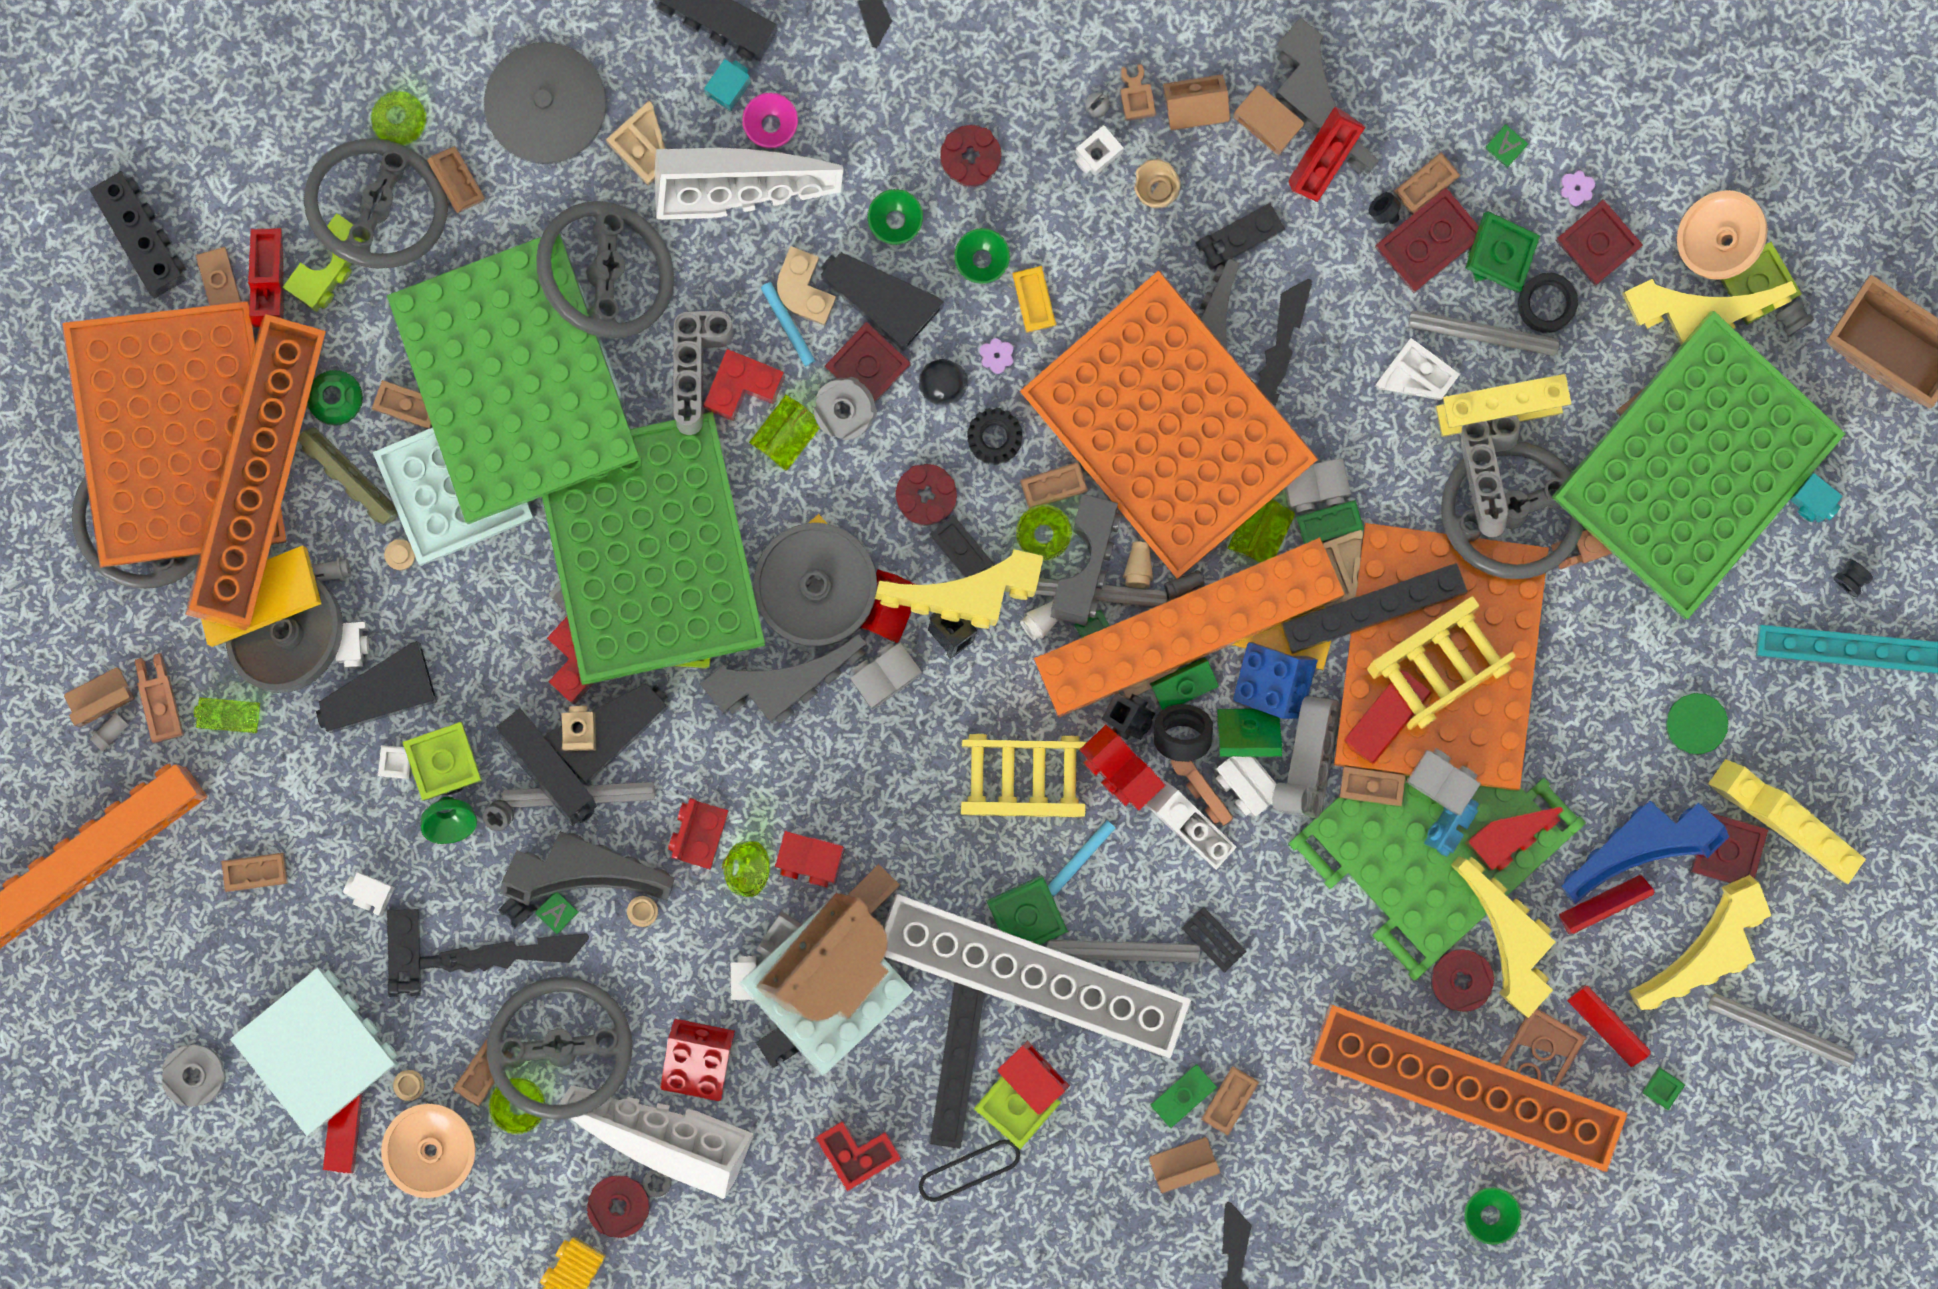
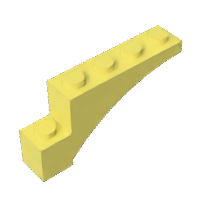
M1651 279L1623 292L1622 295L1637 326L1645 323L1648 329L1663 322L1664 320L1661 315L1666 313L1680 345H1682L1710 311H1715L1734 329L1736 327L1733 322L1745 317L1747 322L1764 315L1762 308L1773 304L1775 309L1791 302L1790 295L1797 291L1792 281L1770 290L1749 295L1706 297L1667 289L1656 285L1654 280Z
M1013 549L1010 557L995 566L972 576L945 583L911 585L879 581L875 599L881 600L880 604L887 607L898 608L899 605L911 607V611L914 613L928 615L930 611L941 614V618L948 621L958 622L961 618L972 621L971 625L989 628L990 625L996 626L1004 591L1010 592L1009 596L1015 599L1027 600V597H1034L1044 556Z
M1725 759L1708 783L1725 799L1780 834L1844 883H1850L1866 860L1790 795L1765 784L1742 765Z
M1458 856L1451 866L1463 877L1478 897L1496 937L1502 969V990L1499 994L1518 1012L1529 1018L1553 991L1546 984L1549 978L1536 967L1531 970L1556 942L1549 936L1552 930L1541 920L1537 919L1534 922L1526 914L1530 910L1517 898L1512 902L1504 894L1507 889L1495 878H1492L1491 881L1482 874L1485 868L1474 858L1471 857L1467 860Z
M1748 875L1722 887L1724 893L1710 921L1685 953L1667 969L1649 981L1629 990L1634 1003L1641 1010L1655 1009L1662 1005L1664 1000L1671 997L1685 996L1691 992L1692 988L1699 985L1713 984L1719 980L1720 976L1729 972H1741L1748 967V964L1755 962L1743 928L1756 927L1764 922L1763 919L1771 916L1758 881L1751 875Z

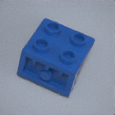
M1249 642L1246 647L1233 700L1282 719H1299L1303 699L1309 695L1318 659L1309 656H1291Z

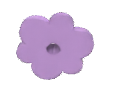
M1576 171L1574 175L1566 174L1561 180L1563 186L1561 195L1564 198H1568L1571 205L1579 206L1583 200H1591L1593 196L1591 191L1595 187L1593 178L1585 177L1582 171ZM1575 186H1579L1580 190H1575Z
M998 338L992 339L990 344H983L980 347V355L983 357L982 366L990 368L995 374H1001L1005 370V366L1013 364V358L1011 357L1013 346L1009 342L1001 343ZM998 353L1000 357L995 358L994 355Z

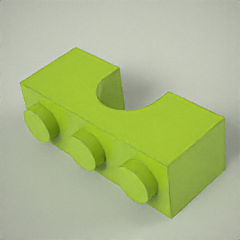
M338 213L334 215L327 225L332 233L341 241L347 239L349 230L354 226ZM354 238L358 242H366L361 238ZM332 253L330 264L322 270L309 269L300 262L283 288L317 313L320 307L325 309L331 303L334 294L331 292L338 283L344 284L352 273V269L349 267L352 263L336 256L334 253Z

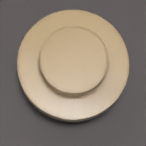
M394 540L385 549V561L395 570L408 569L415 561L413 549L406 540Z
M638 896L630 901L627 907V916L634 925L646 927L656 920L658 907L651 898Z
M414 1070L400 1072L393 1082L395 1094L404 1101L416 1100L422 1095L425 1088L423 1077Z

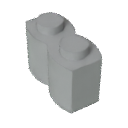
M1343 458L1313 464L1284 489L1289 510L1296 509L1297 513L1315 510V504L1326 502L1327 507L1345 503L1344 498H1348L1351 495Z
M892 642L887 644L877 652L880 656L878 659L870 664L865 660L852 670L855 675L850 680L871 710L877 708L922 675V671L901 642L896 646Z
M1436 748L1433 752L1426 750L1406 783L1460 816L1480 786V783L1475 780L1478 775L1463 765L1460 769H1457L1449 763L1451 757Z

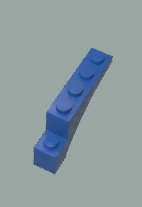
M1649 801L1645 806L1641 805L1636 808L1631 814L1630 820L1623 827L1616 828L1610 834L1608 841L1600 849L1596 848L1593 850L1582 867L1570 872L1561 887L1566 896L1576 904L1590 891L1608 879L1641 864L1684 855H1704L1708 858L1729 838L1725 826L1700 803H1697L1693 808L1686 809L1680 815L1679 822L1676 824L1654 803Z

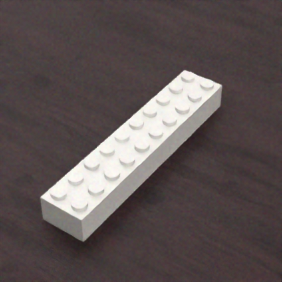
M895 894L884 925L888 941L884 957L1171 1059L1191 1001L1189 998L899 894Z

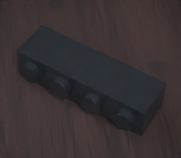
M653 0L654 4L657 5L656 10L669 18H672L673 14L684 20L682 24L688 29L697 33L701 29L709 33V39L722 47H725L726 44L731 45L737 49L735 53L749 62L753 58L761 61L778 31L776 23L734 0Z

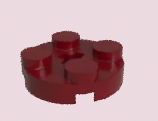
M977 125L958 127L945 137L940 152L941 165L944 172L953 181L962 186L975 187L983 185L996 174L1000 166L1001 148L999 142L987 128ZM967 148H973L974 152H980V157H976L973 164H969L968 159L962 158V154L967 153Z
M933 464L912 466L898 481L896 487L898 508L906 519L917 525L929 526L940 523L952 513L956 505L957 491L955 482L948 472ZM926 486L931 487V493L935 495L934 500L928 499L927 503H922L921 496L917 494L918 489L925 490Z
M1464 949L1451 951L1443 955L1433 967L1431 977L1433 993L1437 1000L1448 1009L1460 1012L1475 1010L1485 1004L1491 994L1494 985L1493 970L1488 961L1475 952ZM1462 972L1464 976L1469 975L1471 977V981L1467 982V989L1463 990L1461 986H1455L1454 980L1457 979V973Z
M610 1176L601 1180L593 1187L588 1198L587 1215L591 1224L598 1232L609 1237L625 1238L636 1233L644 1225L649 1216V1197L644 1187L631 1177ZM614 1198H617L619 1201L625 1200L627 1206L624 1207L625 1213L623 1215H620L618 1212H611L610 1207L614 1205L612 1201Z

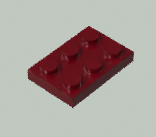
M1445 188L1376 244L1375 248L1409 289L1415 293L1473 246L1479 226L1451 192Z

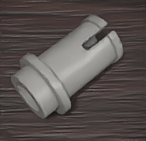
M337 557L336 561L311 564L315 578L321 582L335 579L345 581L346 577H351L348 559Z
M115 712L97 732L93 730V736L90 740L102 752L106 748L111 749L110 744L129 725Z

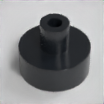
M1385 192L1371 202L1368 212L1379 224L1387 222L1394 224L1400 218L1398 212L1401 204L1391 192Z

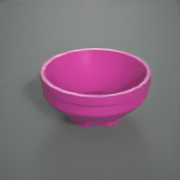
M763 93L753 98L747 104L742 117L743 128L747 137L754 144L762 148L774 149L784 146L793 138L798 126V115L794 105L786 97L777 93ZM769 115L776 116L780 120L779 129L773 133L766 132L762 128L763 119Z

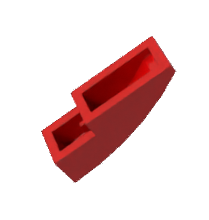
M281 228L251 229L248 274V284L250 287L249 318L253 327H260L265 314L284 319L283 238Z

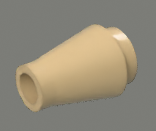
M1132 542L1131 552L1123 574L1127 587L1146 589L1150 587V581H1153L1150 546L1147 542Z

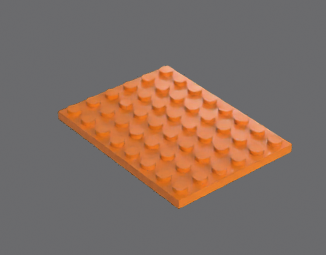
M1161 271L1153 274L1020 390L1021 394L1110 500L1118 503L1117 508L1177 579L1319 460Z
M248 301L63 323L62 329L100 568L201 554L255 348L252 323L249 318ZM281 507L271 545L286 543Z
M1365 523L1356 597L1455 563L1459 567L1468 592L1462 596L1350 634L1334 766L1410 776L1425 751L1433 752L1436 748L1451 757L1449 763L1457 769H1460L1463 765L1476 773L1478 776L1475 780L1480 783V786L1519 791L1546 573L1525 579L1500 578L1475 568L1463 559L1454 549L1447 534ZM1481 538L1469 542L1482 555L1506 564L1535 562L1548 556L1549 550L1548 547ZM1473 596L1479 604V608L1473 614L1475 616L1474 622L1501 659L1511 652L1514 653L1516 657L1509 664L1512 669L1498 679L1492 675L1435 713L1436 719L1426 727L1421 729L1417 725L1409 730L1406 724L1374 764L1352 751L1345 742L1346 736L1392 682L1389 677L1385 678L1383 674L1373 679L1367 670L1370 664ZM1456 625L1448 630L1451 634L1449 638L1476 675L1490 667V664L1464 628L1460 629ZM1432 641L1424 646L1426 650L1424 652L1425 656L1451 692L1466 683L1439 644L1435 645ZM1407 657L1398 663L1400 665L1399 671H1406L1431 691L1432 694L1423 704L1425 708L1440 700V697L1414 660L1410 661Z

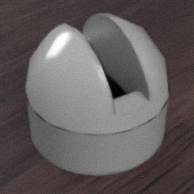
M1092 93L1086 99L1085 109H1087V113L1092 117H1103L1109 110V99L1103 93ZM1101 97L1104 101L1093 110L1091 106Z

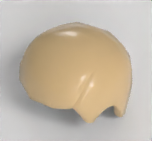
M1161 159L1147 160L1137 168L1134 190L1144 205L1154 209L1169 206L1178 197L1181 186L1180 177L1170 163ZM1159 182L1154 192L1152 193L1151 190L1153 185Z

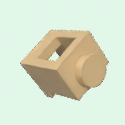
M570 706L569 713H562V750L565 752L596 750L595 713L588 712L587 706ZM581 722L583 724V731L578 734L574 733L572 730L573 724Z

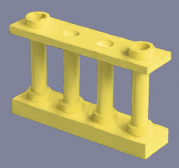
M1566 374L1446 396L1443 397L1444 404L1436 406L1441 436L1444 437L1459 434L1462 432L1463 425L1515 415L1520 422L1559 415L1563 413V406L1571 405Z
M1473 596L1374 660L1367 668L1373 679L1381 674L1385 678L1389 677L1416 716L1407 724L1409 730L1417 725L1421 729L1426 727L1436 719L1435 713L1492 675L1498 679L1512 669L1509 664L1516 657L1514 653L1511 652L1501 659L1474 622L1475 616L1473 614L1479 608V604ZM1456 625L1460 629L1464 628L1490 664V667L1478 675L1473 672L1449 638L1451 634L1448 630ZM1432 641L1435 645H1440L1466 682L1452 692L1424 654L1426 651L1424 646ZM1407 657L1410 661L1414 660L1440 697V700L1428 708H1425L1399 671L1400 665L1398 663Z
M969 734V740H962V747L971 748V796H967V802H961V815L1085 817V804H1079V798H1076V751L1086 742H1080V736H1061V741L987 740L986 734ZM984 748H1002V797H998V802H986V796H983ZM1015 748L1033 749L1032 797H1029V803H1017V797H1014ZM1046 749H1064V790L1060 803H1048V798L1045 797Z

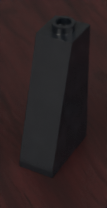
M840 252L837 257L831 255L821 266L823 270L820 274L821 279L902 351L913 342L944 307V301L939 297L843 252Z
M418 641L410 643L319 701L320 710L316 711L320 727L326 728V731L329 733H334L437 703L421 643Z
M645 683L590 711L595 713L596 750L567 752L562 750V726L547 733L544 738L586 783H589L669 708L664 703L668 697L657 685L651 689ZM581 722L574 723L572 726L573 732L581 733L583 731V724Z
M521 708L517 709L496 726L501 742L506 750L572 826L577 822H585L593 815L594 809L597 806L592 795Z

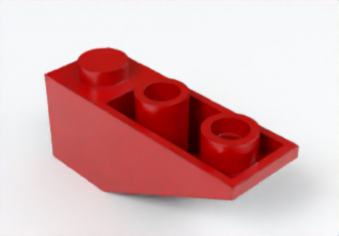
M1557 807L1489 822L1468 839L1465 844L1488 871L1497 868L1500 872L1514 860L1510 856L1518 848L1525 851L1537 841L1534 835L1544 828L1547 832L1561 820L1557 815L1563 809Z

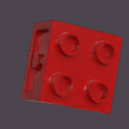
M689 798L688 804L683 802L677 820L682 822L679 833L673 832L668 850L672 851L671 857L711 870L729 810L702 803L693 798Z
M674 1018L667 1042L661 1090L721 1101L735 1030Z

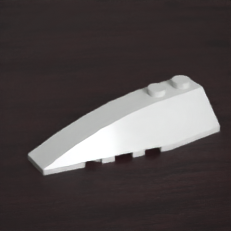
M656 149L654 170L657 220L719 218L727 216L726 209L742 206L743 211L748 212L755 210L754 203L771 200L773 206L785 204V201L792 195L798 194L801 200L839 193L841 191L843 166L808 157L752 149Z
M571 1085L558 1105L577 1102L596 1092V1090ZM611 1097L595 1110L582 1116L571 1118L585 1130L637 1162L668 1177L725 1199L737 1179L753 1138V1133L698 1111L686 1109V1114L681 1115L669 1112V1105L658 1103L657 1108L639 1104L640 1099L631 1097L622 1100Z

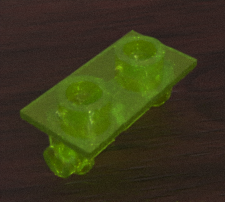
M199 697L198 706L195 705L194 718H197L196 728L257 733L261 703Z

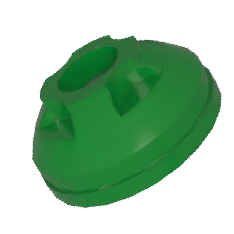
M901 189L886 190L877 195L869 206V228L877 239L886 244H905L911 241L922 227V207L919 201L907 191ZM894 211L901 212L905 217L904 225L898 229L889 227L886 221L887 216Z
M986 228L971 230L964 234L956 245L954 252L956 268L965 279L972 283H992L998 280L1008 268L1010 261L1008 244L999 233ZM984 250L991 255L992 260L989 266L979 268L973 263V256L977 251Z
M339 370L326 371L314 378L308 398V407L314 417L320 422L334 426L343 425L351 421L359 413L363 402L362 389L357 380L349 373ZM329 387L339 388L341 391L339 402L335 404L326 403L324 400L325 390Z
M442 797L440 800L432 803L422 813L420 818L422 835L427 840L437 844L459 842L471 835L477 826V818L471 805L453 797ZM445 809H453L452 811L447 813L439 812Z
M1495 1187L1484 1188L1477 1191L1468 1200L1464 1210V1222L1467 1230L1476 1240L1490 1245L1501 1244L1511 1239L1518 1231L1521 1223V1209L1516 1199L1509 1192ZM1487 1206H1494L1500 1212L1499 1220L1493 1225L1486 1224L1481 1218L1482 1210Z

